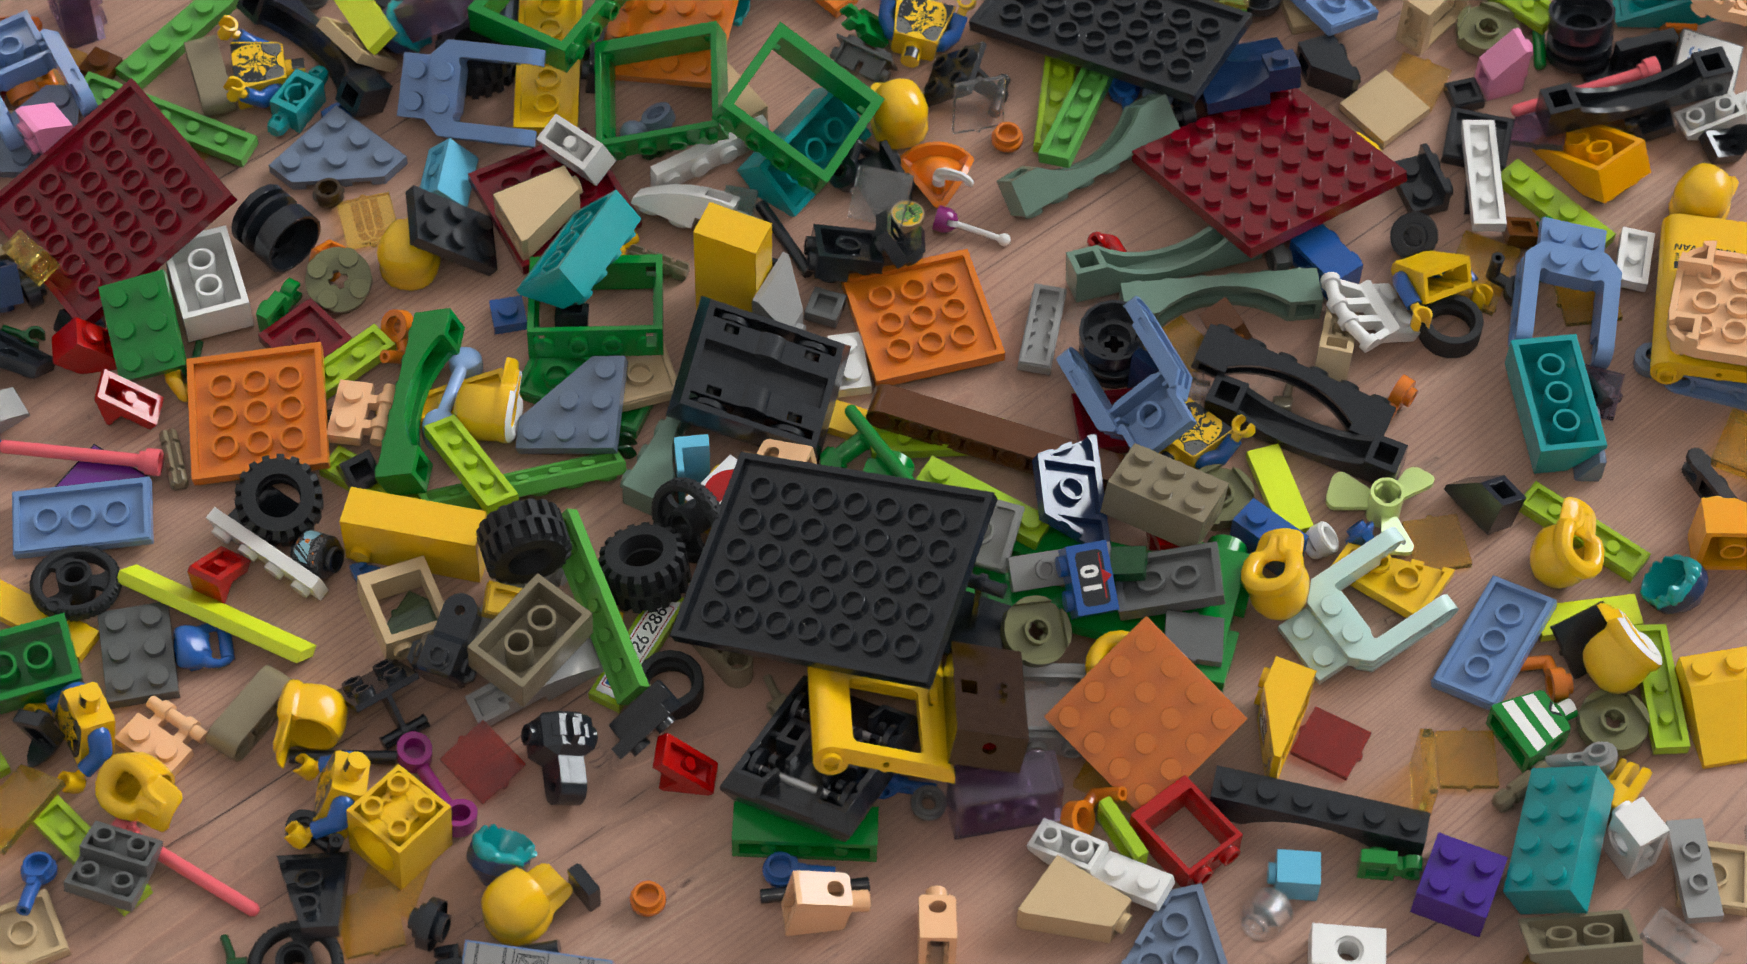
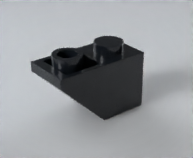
M1325 34L1298 42L1296 57L1301 65V75L1308 86L1344 99L1357 91L1358 85L1361 82L1360 73L1355 66L1352 67L1347 58L1345 46L1338 42L1335 35L1328 36Z
M1505 475L1468 477L1447 484L1444 488L1456 504L1487 535L1511 527L1526 499Z

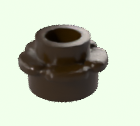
M324 178L316 183L312 196L319 206L332 208L344 200V188L336 179Z

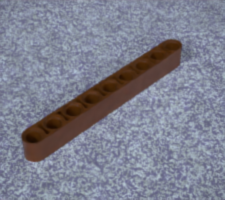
M880 384L875 388L866 414L867 421L879 429L939 446L946 444L948 445L947 448L953 449L955 452L1034 475L1032 460L1037 453L1048 449H1058L1060 445L1072 442V444L1079 442L889 384ZM1098 447L1105 495L1107 483L1125 458V455Z

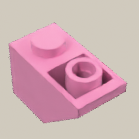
M1520 28L1511 30L1479 57L1474 77L1487 101L1518 93L1523 89L1525 77L1528 75L1530 58L1533 56V47L1530 40L1525 39Z
M54 103L21 106L15 110L20 121L16 126L25 137L23 141L33 155L38 153L42 155L74 128Z

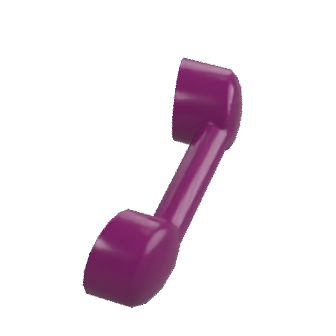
M411 731L405 733L397 742V760L399 765L409 773L418 774L426 787L451 806L452 836L454 838L470 835L477 827L478 809L476 805L467 799H451L430 768L433 753L430 739L420 732Z

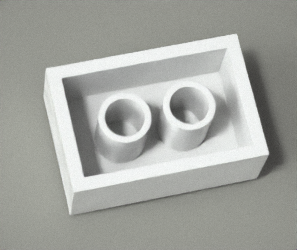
M226 225L200 232L166 262L189 342L254 326L250 303Z

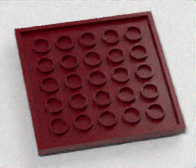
M131 78L0 190V229L72 318L78 317L95 324L104 316L98 287L155 272L238 200Z
M1298 88L1270 93L1271 104L1206 115L1198 119L1197 122L1185 125L1166 136L1132 151V162L1249 258L1256 257L1407 182V171Z

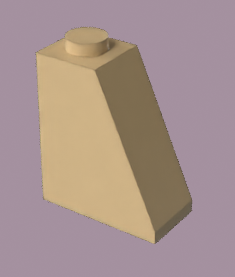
M565 165L493 194L495 214L523 261L529 259L570 219L572 214L580 209L579 195L583 193L582 186L577 176H571Z
M1057 855L1018 908L1016 926L1025 930L1110 943L1117 932L1122 935L1130 925L1133 915L1130 914L1132 899Z

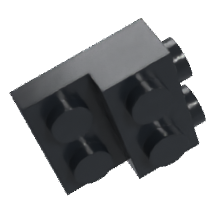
M813 224L811 236L806 235L804 242V255H808L807 271L813 272L815 279H820L827 283L847 282L849 271H855L862 275L882 274L884 259L874 243V240L877 239L875 231Z

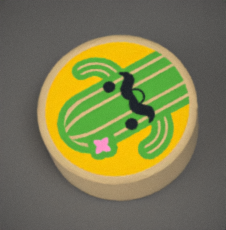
M905 200L893 207L892 217L903 233H908L920 225L923 226L924 210L917 202Z

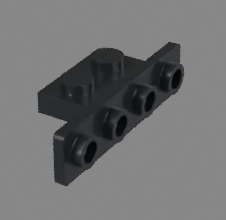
M1673 27L1616 41L1608 65L1596 72L1581 74V77L1585 83L1635 69L1642 59L1652 56L1657 57L1661 71H1665L1673 66L1679 36Z

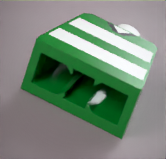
M1537 690L1492 705L1486 725L1523 773L1526 770H1532L1531 767L1538 761H1544L1546 756L1552 755L1566 743L1571 730L1568 721L1577 717L1578 711L1571 699L1566 698L1554 704L1545 691Z

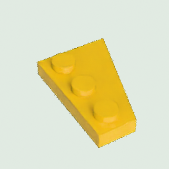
M1348 542L1333 564L1361 547V545ZM1389 554L1380 561L1379 566L1350 584V586L1403 617L1408 618L1441 595L1453 578L1455 569L1443 566V569L1440 570L1424 566V561L1412 559L1409 562L1393 558Z

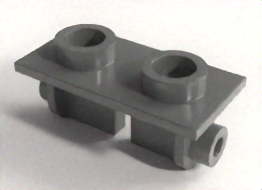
M837 33L836 37L841 45L839 48L835 46L832 49L830 58L834 59V62L855 72L859 62H861L863 65L859 74L878 83H885L890 79L891 72L888 71L889 68L897 72L898 68L892 59L893 55L879 47L872 50L865 46L863 40L849 34L846 38Z

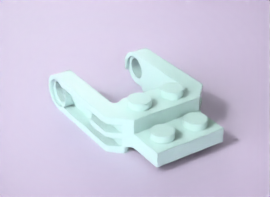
M1396 527L1383 531L1312 578L1307 607L1278 626V631L1304 666L1316 670L1315 680L1319 685L1347 666H1352L1357 670L1375 671L1445 624L1459 610L1449 595L1445 594L1436 598L1380 637L1374 638L1372 636L1369 626L1341 590L1379 566L1380 561L1395 551L1401 544L1403 546L1406 544V540Z

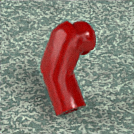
M1097 231L1088 236L1087 243L1089 247L1099 245L1110 250L1127 252L1121 241L1114 235L1103 234Z

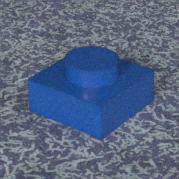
M521 295L489 300L495 335L527 330V318Z

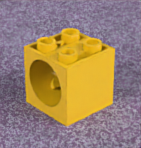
M399 764L346 810L349 848L401 891L453 844L451 806Z

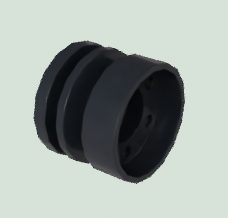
M1553 0L1549 5L1546 58L1549 63L1559 70L1576 74L1596 72L1606 67L1611 60L1616 10L1610 0Z
M268 184L255 190L242 202L233 217L231 231L233 237L251 252H254L255 256L274 272H285L296 267L311 253V249L315 247L319 239L321 225L320 221L301 204H297V201L280 186Z
M1108 300L1099 302L1087 310L1080 322L1079 354L1090 367L1100 386L1104 388L1118 389L1127 387L1132 354L1139 347L1147 351L1132 326L1134 323L1132 318L1123 307L1127 301Z

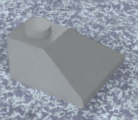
M782 252L752 300V313L806 331V325L803 324V307L789 254Z

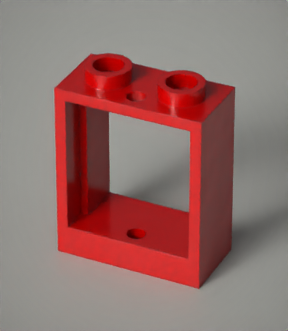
M1183 775L1130 816L1129 824L1148 850V853L1167 873L1174 876V880L1180 887L1200 883L1202 885L1205 884L1212 877L1215 869L1222 864L1224 866L1230 865L1241 853L1240 846L1243 834L1186 775ZM1184 806L1221 844L1191 868H1188L1153 831V829Z

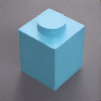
M1277 849L1275 861L1268 862L1267 884H1273V898L1317 901L1321 886V852Z

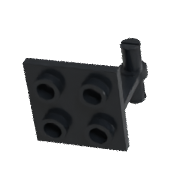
M984 41L938 56L933 62V69L928 83L924 87L923 95L927 106L931 107L971 92V89H974L991 99L986 110L987 113L990 112L989 115L998 116L1002 104L1008 99L1009 93L1007 89L1011 78L1006 74H1000L995 83L979 67L987 46Z
M983 573L979 576L971 574L967 587L975 589V594L965 591L943 655L948 656L952 641L1003 649L1000 626L1004 612L1011 606L989 599L988 594L1003 599L1007 591V584L990 580L989 576Z
M385 659L376 663L372 667L373 671L362 677L354 676L342 683V688L337 690L342 694L347 706L357 713L382 700L397 726V729L379 737L385 750L396 746L400 737L405 733L411 731L421 732L430 727V723L423 713L408 723L404 722L391 694L418 680L420 677L415 670L397 659Z

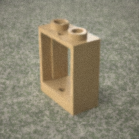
M1404 0L1395 39L1421 56L1457 22L1460 12L1468 6L1469 0Z
M424 555L357 576L358 597L385 659H407L413 641L421 639L424 634L434 630L437 620L391 634L377 600L423 586L437 620L440 615L444 601Z

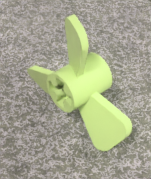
M1411 467L1406 469L1398 480L1388 477L1380 478L1372 484L1370 489L1347 473L1337 472L1331 478L1325 502L1331 510H1365L1367 520L1373 521L1375 527L1381 528V533L1388 528L1396 527L1406 540V544L1404 546L1401 544L1391 555L1408 556L1412 554L1414 545L1398 520L1403 501L1430 489L1434 484L1435 478L1421 468Z

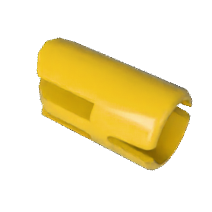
M1620 757L1615 768L1607 777L1615 788L1610 813L1624 801L1629 800L1631 803L1636 801L1652 776L1650 769L1646 767L1640 769L1638 764L1631 761L1627 763L1626 759Z

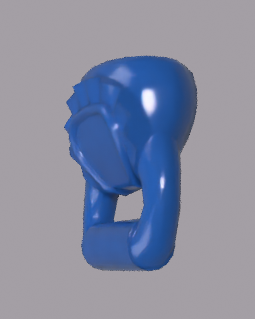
M207 623L199 626L181 625L174 629V652L176 663L180 668L189 669L190 671L201 670L203 667L221 668L229 665L235 659L232 634ZM217 632L221 659L212 658L209 633Z

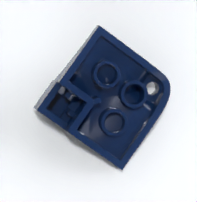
M1278 37L1237 44L1200 96L1207 114L1271 104L1270 93L1301 87V65L1294 50H1285Z

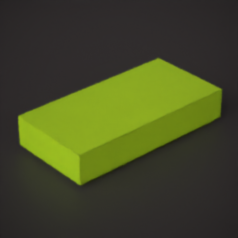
M1111 796L1100 800L1096 820L1120 855L1147 864L1148 850Z

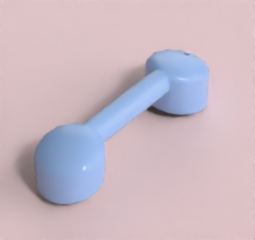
M461 347L459 355H453L448 360L452 374L438 409L428 412L422 421L423 438L425 444L431 450L436 451L425 437L424 426L453 415L451 411L457 392L464 379L479 375L483 371L482 356L476 349L471 347Z

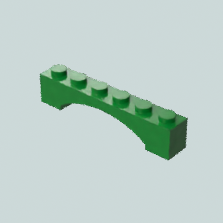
M451 308L414 313L412 326L408 331L405 354L402 356L399 379L395 385L392 408L388 413L389 420L385 436L382 439L379 461L375 467V479L389 494L402 496L427 493L433 463L422 451L420 445L422 411L428 393L439 372L453 355H459L465 327Z

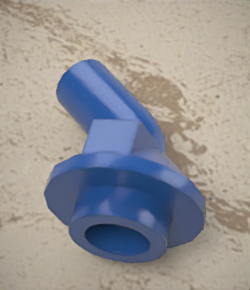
M1361 519L1346 530L1349 536L1345 539V543L1348 544L1349 542L1362 546L1373 539L1374 522L1369 521L1365 523Z

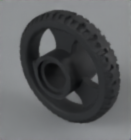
M686 477L674 478L662 484L654 494L651 507L653 524L656 522L662 523L664 528L670 526L675 529V533L681 535L685 544L688 562L698 564L705 545L701 534L712 527L714 520L720 515L721 506L713 493L708 488H705L703 484L701 485L700 482ZM675 491L683 492L692 496L693 499L683 505H679L673 499L671 493Z
M88 546L62 548V550H56L51 555H47L35 567L29 583L30 594L36 607L45 615H48V617L64 613L67 621L69 620L70 622L90 619V617H96L101 612H105L117 600L122 588L117 579L120 568L108 553L98 548ZM87 562L96 564L105 571L92 575L91 567ZM54 572L56 573L59 592L47 598L42 591L43 583L47 576ZM95 590H98V591H102V592H103V593L100 594L97 598H95V596H96V591H95Z
M296 920L290 921V923L278 924L277 927L274 926L267 930V933L262 934L252 947L247 963L262 964L263 957L267 951L277 942L289 937L293 941L285 943L278 949L275 956L276 964H293L297 962L315 964L310 947L317 941L322 943L331 956V964H344V955L336 937L303 939Z

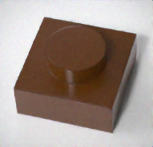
M95 46L78 68L83 77L90 71L113 80L117 75L115 68L123 62V59Z
M1506 216L1507 225L1505 232H1502L1507 246L1524 248L1537 245L1538 227L1534 218Z

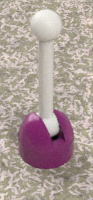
M943 205L939 206L932 226V230L941 233H949L955 228H960L996 240L1001 246H1007L1011 241L1010 236L1006 233L999 235L958 221L955 211Z

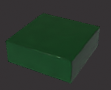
M1147 546L1112 547L1110 562L1114 582L1145 581L1148 561Z

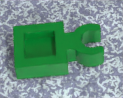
M850 3L839 10L842 15L847 17L846 20L841 22L842 26L849 31L855 30L857 37L863 40L865 44L875 49L876 47L883 49L889 45L888 38L884 36L877 15L864 8L858 10L856 6Z
M289 277L283 283L280 292L275 290L267 300H263L259 304L256 311L259 332H262L288 314L290 307L299 302L303 296L301 292L297 291L301 286L299 282Z
M1382 847L1361 849L1357 862V878L1393 881L1394 876H1399L1406 880H1419L1420 871H1422V856L1406 855L1400 857L1398 856V851H1388Z

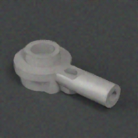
M1595 742L1587 746L1583 752L1548 755L1545 757V761L1550 767L1598 765L1603 773L1606 774L1615 768L1618 753L1616 747L1609 742Z

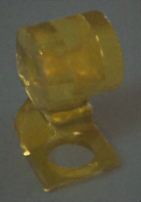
M21 229L1 247L39 287L60 266L46 250L36 244Z

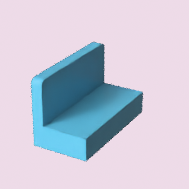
M448 138L429 149L420 188L467 207L472 189L468 180V173L476 170L478 157L451 138Z
M708 434L674 437L676 478L686 477L701 483L710 473ZM677 491L679 505H683L686 495L683 492Z

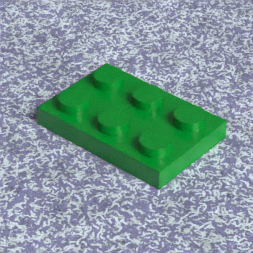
M163 269L98 287L119 376L129 381L137 382L187 368L186 355L168 277Z

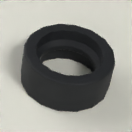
M1453 294L1424 305L1432 310V319L1440 315H1452L1459 317L1470 327V332L1466 335L1449 337L1435 330L1432 324L1428 329L1421 322L1419 339L1426 349L1444 358H1460L1470 354L1477 347L1484 320L1483 314L1476 303L1465 296Z
M665 650L654 653L644 660L641 666L649 685L652 678L659 673L667 671L680 672L690 679L691 690L683 697L677 698L682 706L672 715L676 720L686 718L697 710L703 700L704 676L701 666L692 656L682 651Z

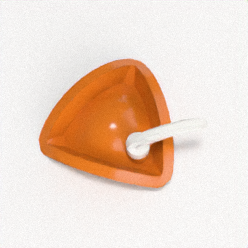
M927 142L912 147L900 156L901 167L904 172L911 174L916 187L935 208H939L940 205L947 206L962 182L969 187H972L974 184L973 179L967 175L974 162V158L969 152L957 145L947 142Z

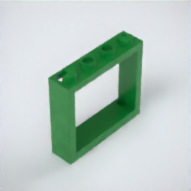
M474 0L467 9L470 29L503 45L545 50V63L567 73L578 59L581 60L583 58L584 52L591 43L599 39L606 25L616 19L619 10L627 0H596L562 41L499 14L511 0Z
M717 21L595 42L596 140L607 148L616 161L623 160L626 156L638 154L653 155L661 150H683L691 145H713L720 140L729 139V132L723 130L724 127L714 119L712 121L616 137L615 66L711 49L712 115L715 113L728 94L727 35Z
M780 22L711 118L724 127L723 130L733 133L744 141L750 150L759 152L771 161V164L776 169L786 172L797 180L802 188L805 186L817 195L833 176L885 99ZM772 50L861 115L824 170L734 104Z
M662 254L620 255L616 261L607 266V275L591 289H653V325L540 327L541 302L528 298L527 342L529 358L664 355ZM530 257L529 272L540 257ZM656 266V271L646 272V267ZM646 333H653V336H646Z

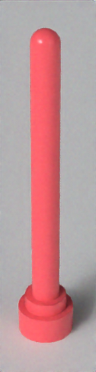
M1652 56L1642 59L1635 69L1575 87L1599 88L1615 86L1650 77L1662 71L1657 57ZM1538 98L1513 105L1511 107V114L1519 117L1535 112Z
M2 440L0 442V452L5 454L137 467L138 471H143L145 475L160 476L163 469L164 454L162 449L147 448L146 451H140L137 454Z
M116 818L111 824L112 826L142 834L140 833V828L137 827V822ZM162 847L158 858L159 862L248 916L254 917L259 913L260 907L256 902L165 847Z

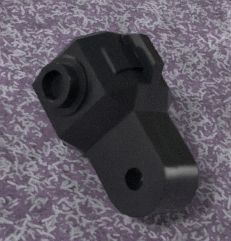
M456 593L448 597L443 604L434 630L424 634L421 639L413 641L407 656L413 670L420 677L454 690L462 689L466 684L474 682L477 672L469 667L467 646L475 639L482 617L479 606L470 595Z
M552 711L541 713L531 722L525 724L521 731V740L523 745L527 746L528 758L542 767L545 795L549 804L580 806L587 795L584 756L595 749L598 741L597 730L592 726L591 717L581 712Z

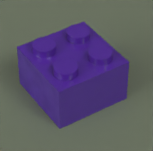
M1438 832L1410 912L1480 938L1508 857Z

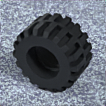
M467 14V17L461 18L458 16L454 18L453 23L447 22L443 26L444 31H439L437 34L435 50L448 39L503 44L472 31ZM468 60L465 98L467 95L472 96V99H479V96L489 98L493 97L492 93L494 92L498 94L503 92L504 85L510 86L513 82L512 77L516 76V65Z
M277 454V458L270 459L269 455L263 456L262 462L257 464L256 461H253L249 464V471L241 473L239 476L240 483L236 484L235 507L242 525L270 545L274 546L275 543H281L282 547L289 546V542L298 539L301 534L308 530L315 531V524H319L322 518L321 511L324 508V501L319 479L316 473H312L311 467L306 463L301 464L299 458L294 456L286 459L284 454ZM287 484L298 491L300 503L290 515L276 518L268 516L261 511L258 502L263 491L272 485Z
M545 499L518 500L503 505L496 511L489 513L487 518L480 522L479 528L476 530L477 541L486 570L492 579H496L500 583L524 584L529 583L537 573L543 577L551 575L558 568L566 564L565 561L571 556L572 544L560 508H557L555 503L548 502Z
M642 522L641 525H628L625 530L619 529L614 532V537L606 539L604 542L605 546L600 548L598 561L615 603L620 605V609L624 611L632 609L633 613L640 614L642 611H648V613L656 612L655 609L670 607L669 603L679 601L681 594L687 592L688 583L691 582V570L683 539L679 533H675V529L672 527L664 528L662 523L657 522L654 525H650L649 522Z

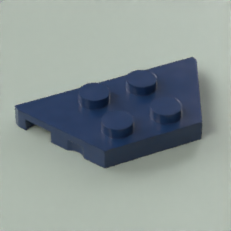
M1091 434L1083 441L1074 444L1068 442L1060 445L1058 449H1048L1037 453L1032 460L1039 520L1081 544L1106 540V542L1110 541L1111 545L1108 518L1106 514L1100 512L1104 499V487L1097 435Z

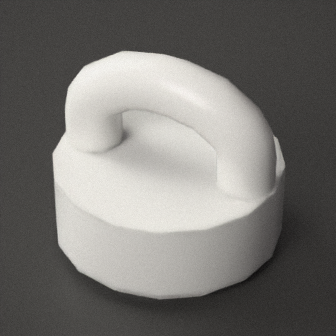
M1320 521L1311 526L1305 533L1309 536L1305 551L1312 559L1317 560L1322 557H1328L1338 551L1339 540L1337 534L1327 522Z

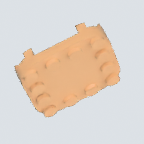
M1704 241L1702 247L1692 249L1688 253L1683 251L1678 260L1666 325L1670 349L1679 355L1685 354L1699 359L1747 366V254L1716 250L1717 241Z

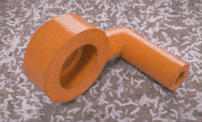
M53 70L42 75L43 80L39 82L35 80L27 81L7 91L6 95L11 106L22 105L45 85H59Z
M389 310L381 320V330L396 343L397 350L381 351L379 357L382 363L402 364V356L405 354L408 342V331L413 322V316L406 310Z
M1405 374L1397 381L1388 397L1390 405L1396 407L1393 417L1403 405L1409 407L1418 393V390L1414 388L1416 381Z
M1551 655L1527 657L1519 672L1543 669L1546 692L1553 703H1558L1568 698L1569 694H1573L1574 684L1571 674L1566 673L1563 667H1557Z
M1124 786L1090 789L1083 800L1068 801L1064 805L1060 815L1061 824L1089 835L1095 826L1094 808L1099 801L1108 796H1111L1113 801H1124L1127 798V789Z

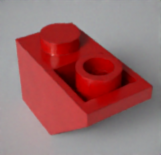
M74 317L51 337L54 365L78 374L102 372L104 369L109 371L117 370L108 329Z

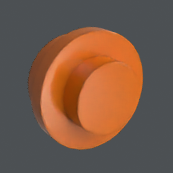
M1003 122L993 130L991 142L999 151L1014 152L1023 144V133L1015 123Z
M642 881L632 889L630 905L638 915L645 917L655 916L666 905L665 890L654 881Z

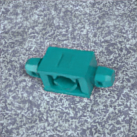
M317 65L312 67L307 73L296 68L270 99L272 116L267 123V129L271 135L279 137L284 135L290 128L297 133H301L326 102L324 85L329 77L328 70L325 67Z

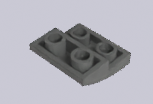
M95 820L79 845L80 856L64 880V891L133 912L156 866L163 847V841Z

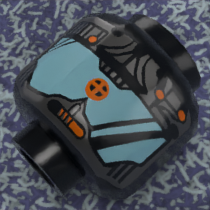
M308 530L292 543L290 549L291 558L320 579H327L334 573H337L344 562L345 553L340 541L335 536Z

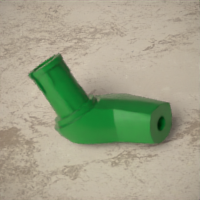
M857 431L856 434L836 448L827 446L820 454L819 464L847 469L848 463L865 451L870 450L871 447L860 432Z

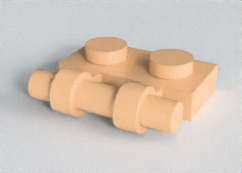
M340 379L327 428L329 443L361 446L363 435L371 436L370 443L372 445L382 446V439L385 436L389 420L388 413L392 408L395 396V385L387 383L384 385L382 393L374 395L373 383ZM370 410L377 411L376 418L367 420Z
M153 695L148 699L146 707L153 711L154 715L147 719L138 712L115 736L116 745L127 752H145L154 756L167 766L175 777L194 757L193 750L187 744L192 739L200 744H204L208 731L203 729L201 723L192 716L186 717L178 712L176 705L170 701H162ZM168 722L179 729L174 736L162 729Z

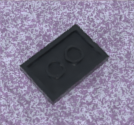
M415 185L405 192L410 245L487 276H491L498 270L493 221L490 216Z

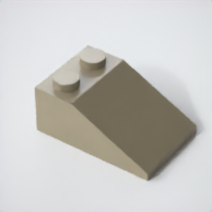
M1629 909L1518 919L1519 929L1530 960L1539 964H1643V943Z

